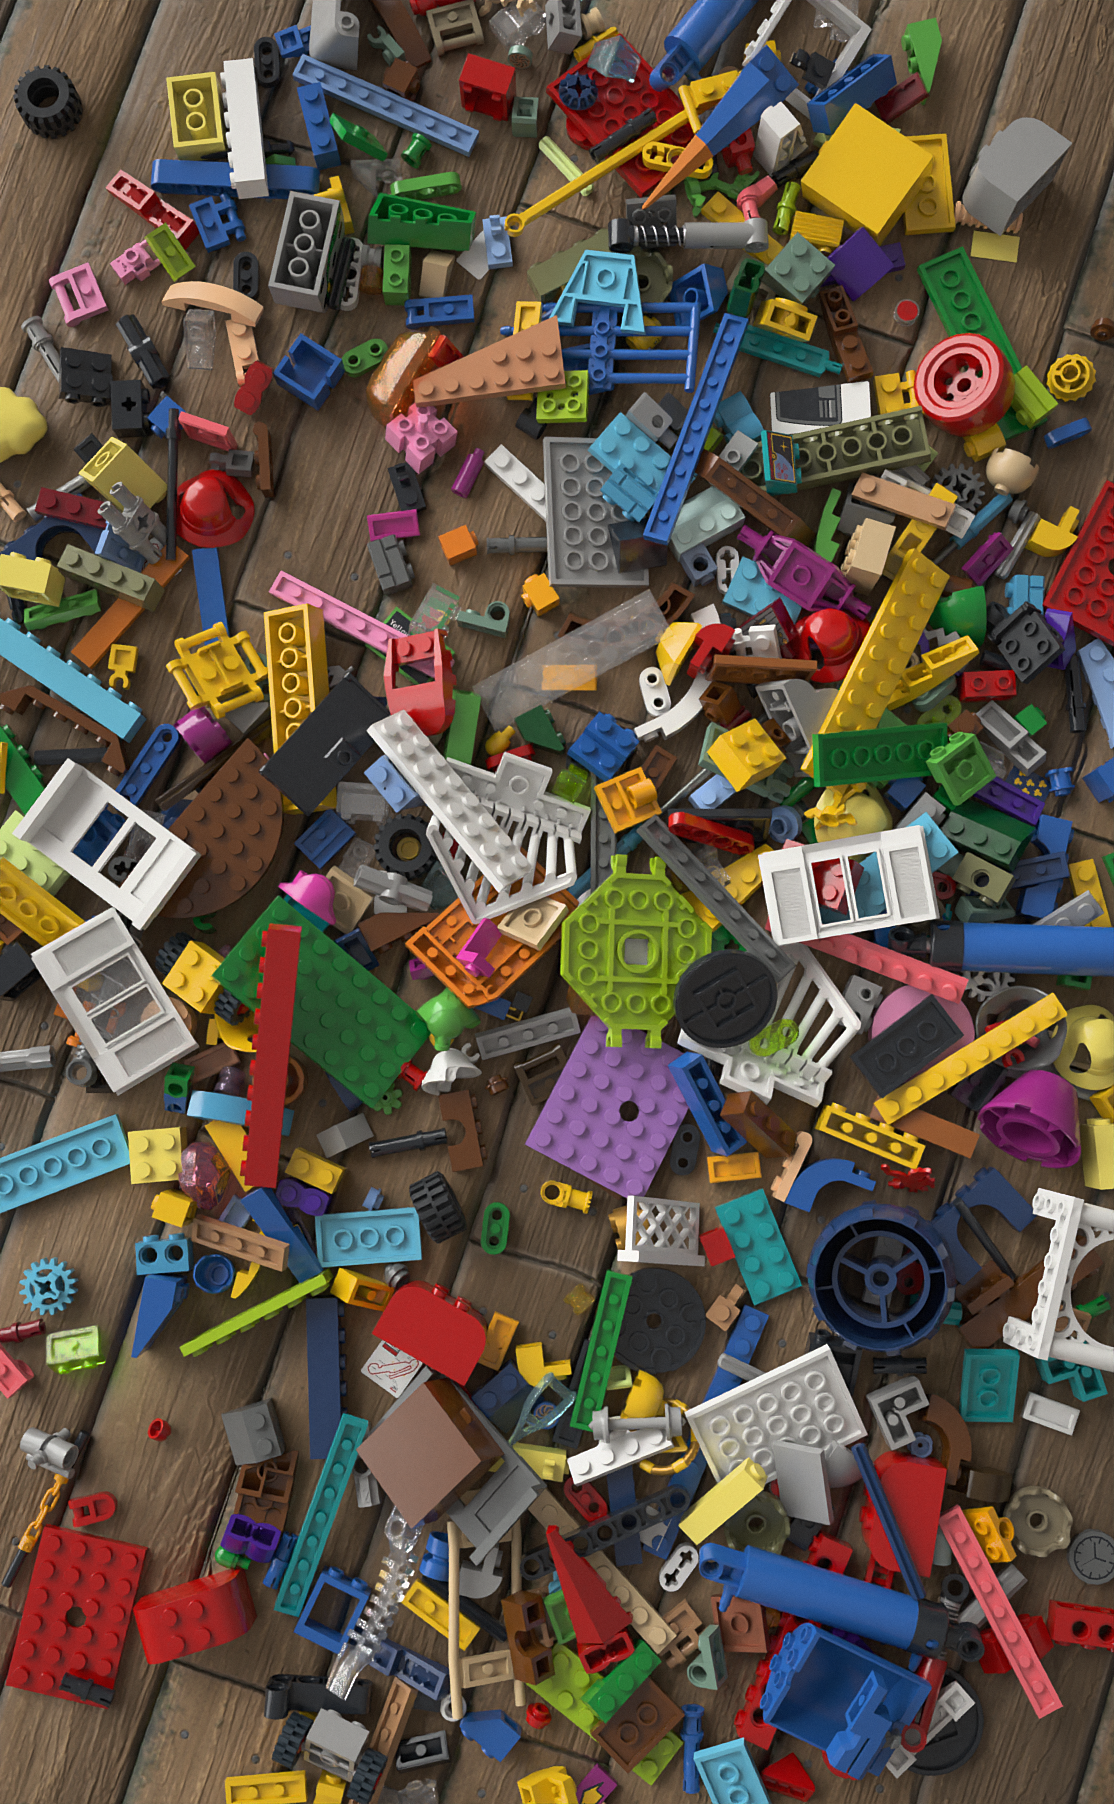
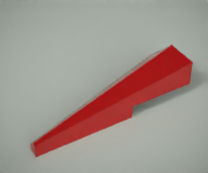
M548 1525L546 1537L577 1642L603 1644L632 1623L633 1614L630 1611L626 1612L620 1606L621 1600L618 1596H612L606 1589L607 1583L584 1557L579 1558L574 1552L572 1542H566L559 1534V1527L557 1525Z

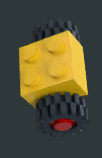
M184 931L176 933L175 937L171 936L169 938L170 941L164 943L165 947L159 950L158 953L160 955L156 956L155 959L157 961L155 962L156 969L167 976L162 983L200 1013H216L232 1026L238 1025L239 1022L242 1023L244 1017H249L251 1010L210 977L225 959L223 956L205 943L198 942Z

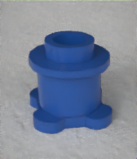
M1073 767L1053 769L1045 773V777L1050 778L1051 789H1049V793H1055V797L1071 794L1070 790L1075 788L1070 777V772L1074 771Z

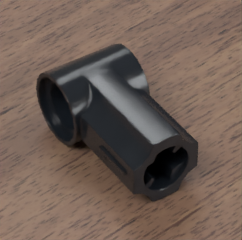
M536 396L530 407L522 411L515 427L533 439L538 440L548 423H538L536 420Z

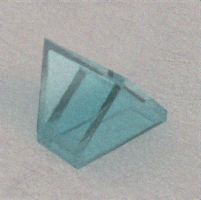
M619 35L596 42L587 67L596 69L605 77L622 78L634 82L641 58L626 40Z
M437 861L421 885L422 888L433 891L432 901L429 906L434 910L450 905L458 898L442 864Z

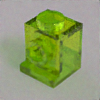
M570 763L567 770L562 768L551 792L574 804L586 783L588 772Z

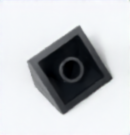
M643 518L640 522L634 520V522L624 521L608 524L618 574L667 565L668 546L644 540L643 533L649 518Z

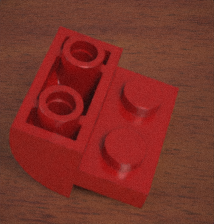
M719 623L710 624L700 629L695 635L692 648L697 652L689 664L687 674L695 679L699 673L703 675L706 672L714 655H729L736 641L733 639L735 630Z

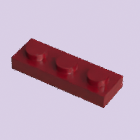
M41 487L35 507L37 514L106 530L107 527L106 519L98 513V509H101L100 506L104 503L103 501Z

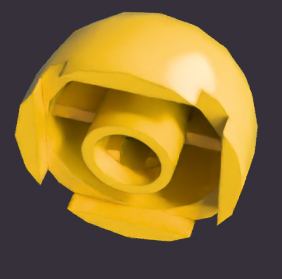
M639 1370L638 1376L636 1375L632 1384L633 1387H631L625 1401L627 1405L625 1410H622L620 1419L649 1418L656 1415L661 1417L667 1401L663 1400L664 1390L662 1384L651 1374Z

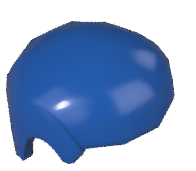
M220 1254L201 1257L194 1266L193 1272L196 1286L210 1294L227 1291L234 1283L236 1275L233 1262Z

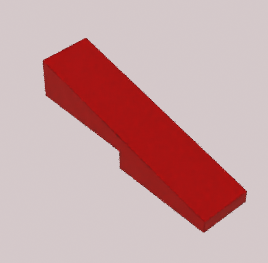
M122 170L105 187L110 194L156 229L166 222L184 250L189 247L200 233L192 219L161 200L153 190Z

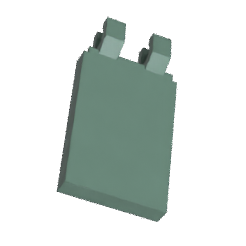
M711 722L706 730L698 765L726 778L707 751L720 735L729 730ZM782 762L772 775L746 789L763 797L767 796L770 800L781 804L784 796L787 797L790 794L791 787L785 783L788 777L791 778L793 776L795 768Z

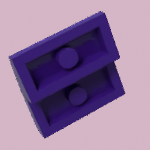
M860 227L843 245L837 247L827 257L835 264L831 273L832 278L839 286L843 285L845 293L851 301L859 298L894 266L864 227Z

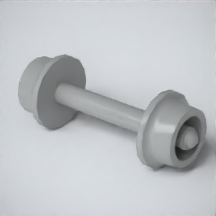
M665 1404V1417L609 1419L608 1406H606L603 1410L593 1411V1421L588 1426L593 1430L594 1440H604L606 1444L610 1443V1430L666 1428L667 1441H670L672 1437L682 1436V1426H684L686 1420L681 1417L680 1407H670L668 1404Z

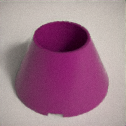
M1029 1070L980 1110L977 1120L981 1121L980 1129L982 1133L994 1145L1009 1155L1024 1162H1027L1028 1158L1042 1162L1041 1167L1067 1168L1076 1164L1081 1155L1078 1094L1076 1089L1064 1078L1043 1070Z

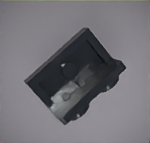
M992 1061L954 1084L948 1094L970 1110L980 1113V1110L993 1099L992 1096L996 1090L1004 1085L1009 1070Z

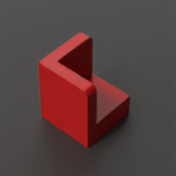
M722 1225L698 1235L711 1266L735 1258Z

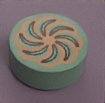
M514 45L509 49L508 62L513 67L526 69L531 66L533 53L529 48L523 45Z

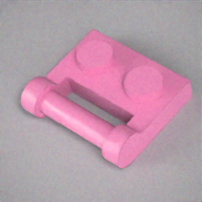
M89 263L49 279L51 288L56 291L65 313L64 320L68 327L77 326L85 319L108 311ZM68 283L71 284L81 308L74 311L65 289V285Z

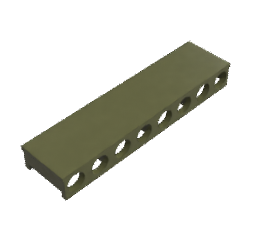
M922 406L792 434L793 444H799L800 459H795V469L801 468L802 484H797V491L859 478L862 472L873 475L882 473L885 469L891 471L931 462V450L929 449ZM761 441L757 442L758 448L740 473L767 493Z

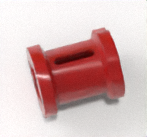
M411 1059L409 1062H404L401 1066V1073L397 1078H403L417 1092L421 1088L422 1080H424L428 1071L424 1072L412 1063L413 1060Z

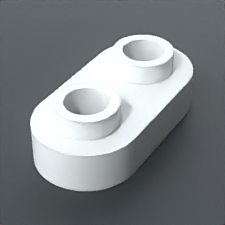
M655 667L646 668L640 674L639 685L647 712L651 716L658 718L670 710L671 700L661 670ZM649 676H655L657 681L655 683H649L647 678ZM657 699L661 700L663 706L656 707L654 701Z

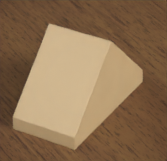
M431 249L423 261L419 297H445L455 255Z

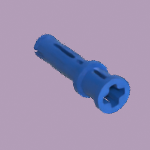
M685 1704L681 1706L685 1716L683 1717V1728L680 1730V1736L684 1741L683 1791L695 1794L700 1791L699 1771L694 1761V1752L700 1751V1741L704 1737V1731L701 1729L704 1707L697 1704Z

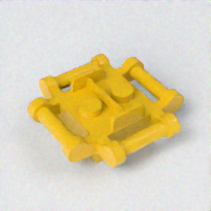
M218 622L213 624V628L186 639L179 638L174 641L181 659L170 661L166 668L176 678L188 699L187 705L190 710H196L203 706H206V708L210 707L214 716L220 719L225 717L227 712L255 701L257 703L264 699L263 692L256 683L268 678V667H265L250 642L251 637L246 630L229 638L224 624ZM215 637L218 638V641L199 648L196 653L191 654L189 651L191 647ZM242 646L256 671L255 673H249L235 647ZM183 669H185L186 673L188 674L190 680L192 681L194 687L196 688L200 696H197V694L195 693L193 687L191 686L189 680L183 672ZM248 691V693H245V694H243V695H241V696H238V697H236V698H234V699H231V700H229V701H227V702H224V703H222V704L220 703V702H222V701H225V700H227V699H229V698H232V697H234V696H236V695H239V694H241V693H243V692Z

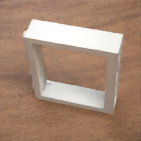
M776 0L770 10L773 15L769 21L767 19L764 20L757 31L760 36L756 42L752 41L744 52L747 56L742 63L744 67L763 48L792 0ZM807 0L851 37L835 62V67L826 87L828 88L843 77L872 29L838 0ZM795 88L785 100L810 119L807 107L810 99ZM819 88L814 97H816L818 94H820V93H821L822 91H824L826 88H824L823 90H821V89Z

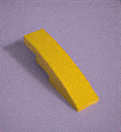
M967 635L922 654V663L904 670L900 678L901 680H899L886 708L891 711L933 689L978 655L979 649Z

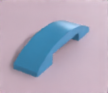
M192 1090L187 1116L245 1126L246 1110H251L252 1101L236 1096ZM284 1108L282 1135L289 1137L294 1111Z

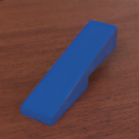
M260 1187L240 1200L265 1236L290 1244L287 1266L299 1283L323 1271L321 1264L298 1225L295 1227L292 1225L271 1188Z

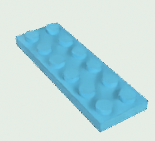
M927 812L907 826H923L932 873L959 853ZM873 852L859 863L864 867L854 894L859 918L876 916L886 909L877 853ZM819 907L822 924L851 920L849 910L847 915H843Z
M119 1114L109 1116L0 1158V1213L129 1165V1142Z

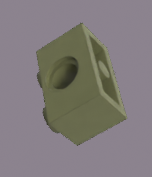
M969 852L966 853L952 877L954 882L957 883V889L968 895L971 891L980 895L978 900L991 907L994 903L999 906L1002 905L1016 881L1015 877L1010 873ZM980 876H988L989 883L987 886L978 887L976 885V881Z

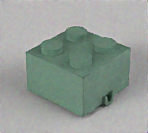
M797 232L767 266L762 281L781 298L804 306L810 298L813 299L819 293V288L831 275L835 264Z

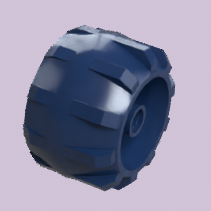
M876 1200L863 1202L861 1206L847 1210L838 1217L835 1216L829 1222L813 1245L806 1273L808 1288L814 1305L812 1309L818 1320H823L832 1332L844 1340L843 1345L853 1350H856L858 1347L872 1352H886L887 1356L901 1355L902 1350L916 1346L926 1339L931 1340L940 1331L941 1325L950 1313L957 1286L956 1268L949 1249V1243L944 1234H940L932 1224L919 1215V1210L909 1205L906 1208L891 1204H877ZM874 1236L896 1239L912 1250L897 1261L887 1255H878L872 1258L869 1263L847 1252L858 1241ZM916 1259H919L925 1280L921 1294L908 1308L889 1314L887 1294L891 1293L896 1287L899 1271ZM841 1263L865 1274V1285L868 1290L880 1296L881 1314L865 1310L851 1299L841 1279ZM878 1271H883L888 1275L889 1280L879 1281L874 1274Z

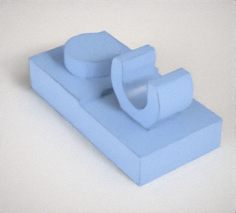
M492 215L489 219H482L488 269L513 267L510 239L504 228L507 216Z

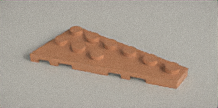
M557 315L413 380L416 407L422 408L566 388Z

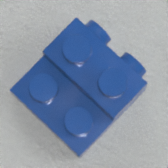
M599 711L587 725L581 736L570 747L567 754L606 782L612 779L635 751L640 741L637 739L634 731L631 729L624 730L616 724V719L612 715H604Z
M108 804L73 850V853L92 867L126 822L122 816L112 814L107 809Z

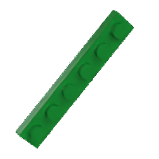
M611 1270L606 1271L570 1427L593 1432L588 1425L593 1421V1411H600L602 1408L633 1278L632 1275Z

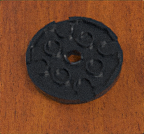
M650 1267L629 1273L628 1275H632L633 1278L614 1356L624 1365L638 1372L642 1370L649 1374L674 1371L686 1364L696 1354L703 1341L706 1317L702 1300L688 1280L671 1270ZM653 1313L659 1314L661 1317L660 1325L655 1328L648 1326L646 1323L647 1316Z

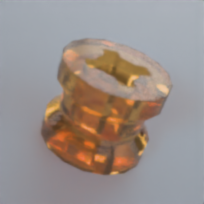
M373 265L361 267L360 275L362 280L359 282V290L370 295L381 294L383 292L381 282L384 270Z

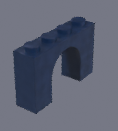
M44 516L41 522L28 527L24 531V535L16 541L13 540L7 543L4 550L0 552V555L10 556L11 552L26 556V559L35 561L36 557L43 558L46 544L54 536L61 533L80 535L95 552L103 529Z
M990 1166L987 1169L985 1167L981 1168L973 1176L975 1180L969 1186L964 1185L955 1193L956 1198H962L968 1208L981 1204L991 1206L1013 1230L1021 1232L1037 1216V1214H1033V1208L995 1168ZM953 1201L950 1204L946 1202L936 1211L938 1215L931 1222L927 1221L940 1234H944L949 1243V1249L955 1264L956 1280L964 1286L982 1267L960 1244L957 1237V1224L961 1215L953 1205Z

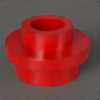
M531 1703L526 1709V1721L530 1726L536 1729H543L549 1725L552 1716L547 1706L542 1703Z

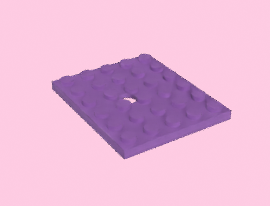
M593 1012L524 1145L627 1199L628 1196L644 1197L689 1108L667 1066L684 1053L662 1042V1048H645L647 1033L637 1029H622V1047H606V1036L609 1028ZM626 1101L634 1102L639 1109L638 1117L631 1122L623 1120L619 1113L620 1106Z

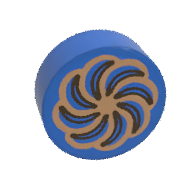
M542 1401L535 1407L533 1418L537 1426L543 1429H550L558 1423L559 1409L553 1402Z

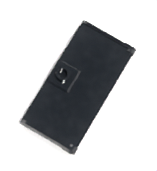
M346 672L338 684L258 772L305 815L310 816L375 742L367 732L368 728L372 724L391 716V714L351 673Z

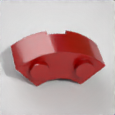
M1027 1613L1021 1614L1017 1618L1038 1659L1041 1660L1054 1647L1042 1616L1030 1617ZM985 1628L980 1632L985 1651L982 1658L979 1659L984 1674H1006L1012 1667L992 1628Z

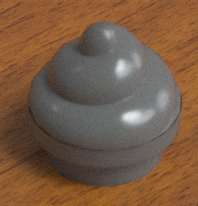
M390 1263L385 1265V1283L389 1287H394L398 1290L410 1279V1273L404 1264Z

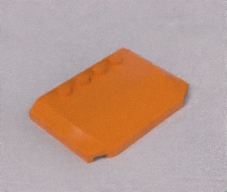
M521 847L520 852L527 859L528 852ZM537 861L533 886L544 882L546 870ZM484 874L475 882L472 892L475 901L477 900ZM523 877L511 884L509 896L521 891ZM491 885L486 905L495 902L499 893L493 885ZM566 889L546 896L567 906L569 912L562 922L579 905V901ZM459 897L426 928L423 926L405 943V946L470 1009L496 1001L561 939L562 922L540 951L502 934L485 959L495 968L490 977L481 975L475 977L469 974L464 969L465 966L456 959L479 925L471 922ZM508 912L490 920L498 927Z

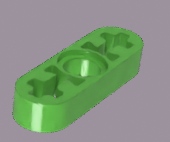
M456 172L405 179L390 185L391 195L415 200L452 195L462 189L460 175Z

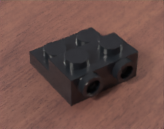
M61 347L58 399H65L66 402L72 404L87 402L95 407L109 406L111 402V381H113V375H111L112 354Z
M817 1329L815 1333L809 1332L804 1355L827 1344L848 1391L853 1396L863 1350L858 1347L856 1350H853L843 1345L844 1340L839 1336L831 1335L825 1329Z

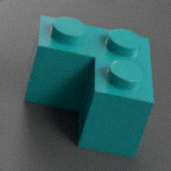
M1034 1357L1042 1380L1052 1384L1068 1378L1073 1395L1082 1402L1108 1394L1100 1369L1048 1357V1361Z

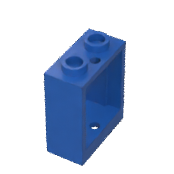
M324 1566L295 1627L294 1633L341 1656L372 1588L368 1587L367 1582L355 1577L352 1579L344 1575V1571L338 1567L330 1566L329 1568ZM324 1582L360 1599L344 1634L308 1617Z

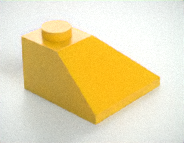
M672 622L667 630L663 629L658 634L655 641L659 644L655 653L666 685L670 686L692 650L695 635L703 625L699 623Z

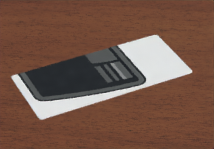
M868 381L773 392L770 394L773 432L784 434L801 433L871 417Z

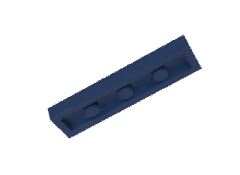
M1065 851L1020 860L1011 874L1015 877L1016 881L1010 890L1070 878ZM986 875L980 876L976 881V885L978 887L987 886L989 877ZM972 891L969 895L966 894V896H980Z

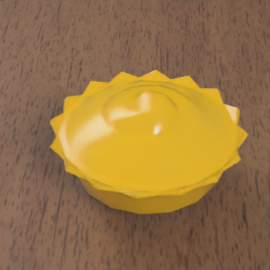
M1067 354L1063 358H1058L1050 366L1046 384L1049 386L1050 393L1054 394L1056 399H1063L1065 402L1069 400L1076 401L1079 397H1085L1086 393L1092 390V384L1096 381V370L1093 368V363L1088 361L1086 356Z

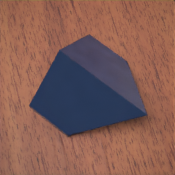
M359 928L333 941L366 970L370 971L380 966Z

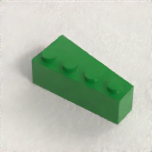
M379 193L369 214L367 244L410 245V247L469 251L474 240L476 212Z

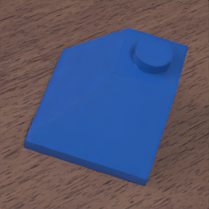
M704 263L675 280L670 294L671 302H701L700 321L717 312L728 293L723 269ZM673 313L676 326H690L691 313Z

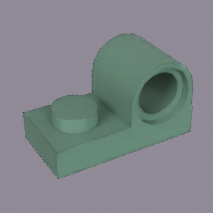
M495 601L488 605L484 617L480 616V613L475 610L467 609L466 612L459 610L457 624L459 627L506 638L510 624V611L505 603ZM496 611H501L505 614L504 618L499 621L494 620L491 616Z
M710 1624L699 1636L698 1647L701 1653L688 1666L687 1676L690 1682L697 1687L718 1690L728 1678L720 1626Z

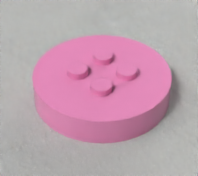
M906 985L886 995L871 1016L873 1020L868 1030L869 1041L931 993ZM934 995L964 1036L903 1083L910 1081L974 1041L973 1021L962 1001L957 1004Z

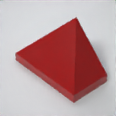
M794 1752L768 1766L760 1774L766 1789L803 1802H807L815 1792V1785Z

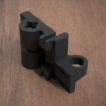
M992 601L986 606V628L989 631L987 636L992 642L998 644L997 647L1021 682L1029 684L1066 650L1061 644L1064 640L1053 626L1046 623V617L1033 604L1025 601L1023 605L1010 615L1003 605Z

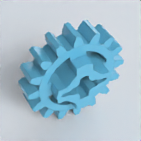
M46 1257L40 1260V1264L37 1261L31 1264L33 1270L27 1269L23 1272L27 1279L20 1280L19 1283L25 1285V1289L19 1293L21 1295L26 1294L27 1298L23 1303L31 1302L30 1310L32 1312L40 1308V1315H44L49 1309L50 1314L54 1315L58 1309L61 1311L67 1308L66 1303L74 1301L70 1294L78 1292V1289L73 1287V1283L77 1282L78 1278H71V1274L75 1270L74 1268L66 1270V1261L58 1264V1258L54 1257L49 1263ZM43 1269H52V1272L48 1275L40 1273ZM48 1281L51 1282L50 1288L52 1290L50 1291L47 1290L48 1285L46 1284V1282ZM50 1297L54 1300L58 1299L55 1303H45Z

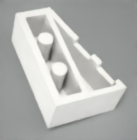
M779 102L774 107L769 106L761 114L753 154L770 176L773 172L787 166L791 160L796 159L809 149L805 143L806 139L803 136L804 133L800 123L782 102Z

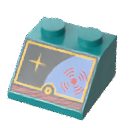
M768 430L761 431L767 493L770 496L798 493L797 484H802L801 468L795 469V459H800L799 444H793V435Z

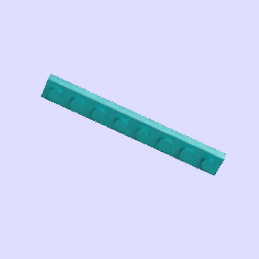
M345 1413L342 1415L274 1604L275 1611L299 1617L357 1458L358 1452L356 1449L362 1444L368 1420Z

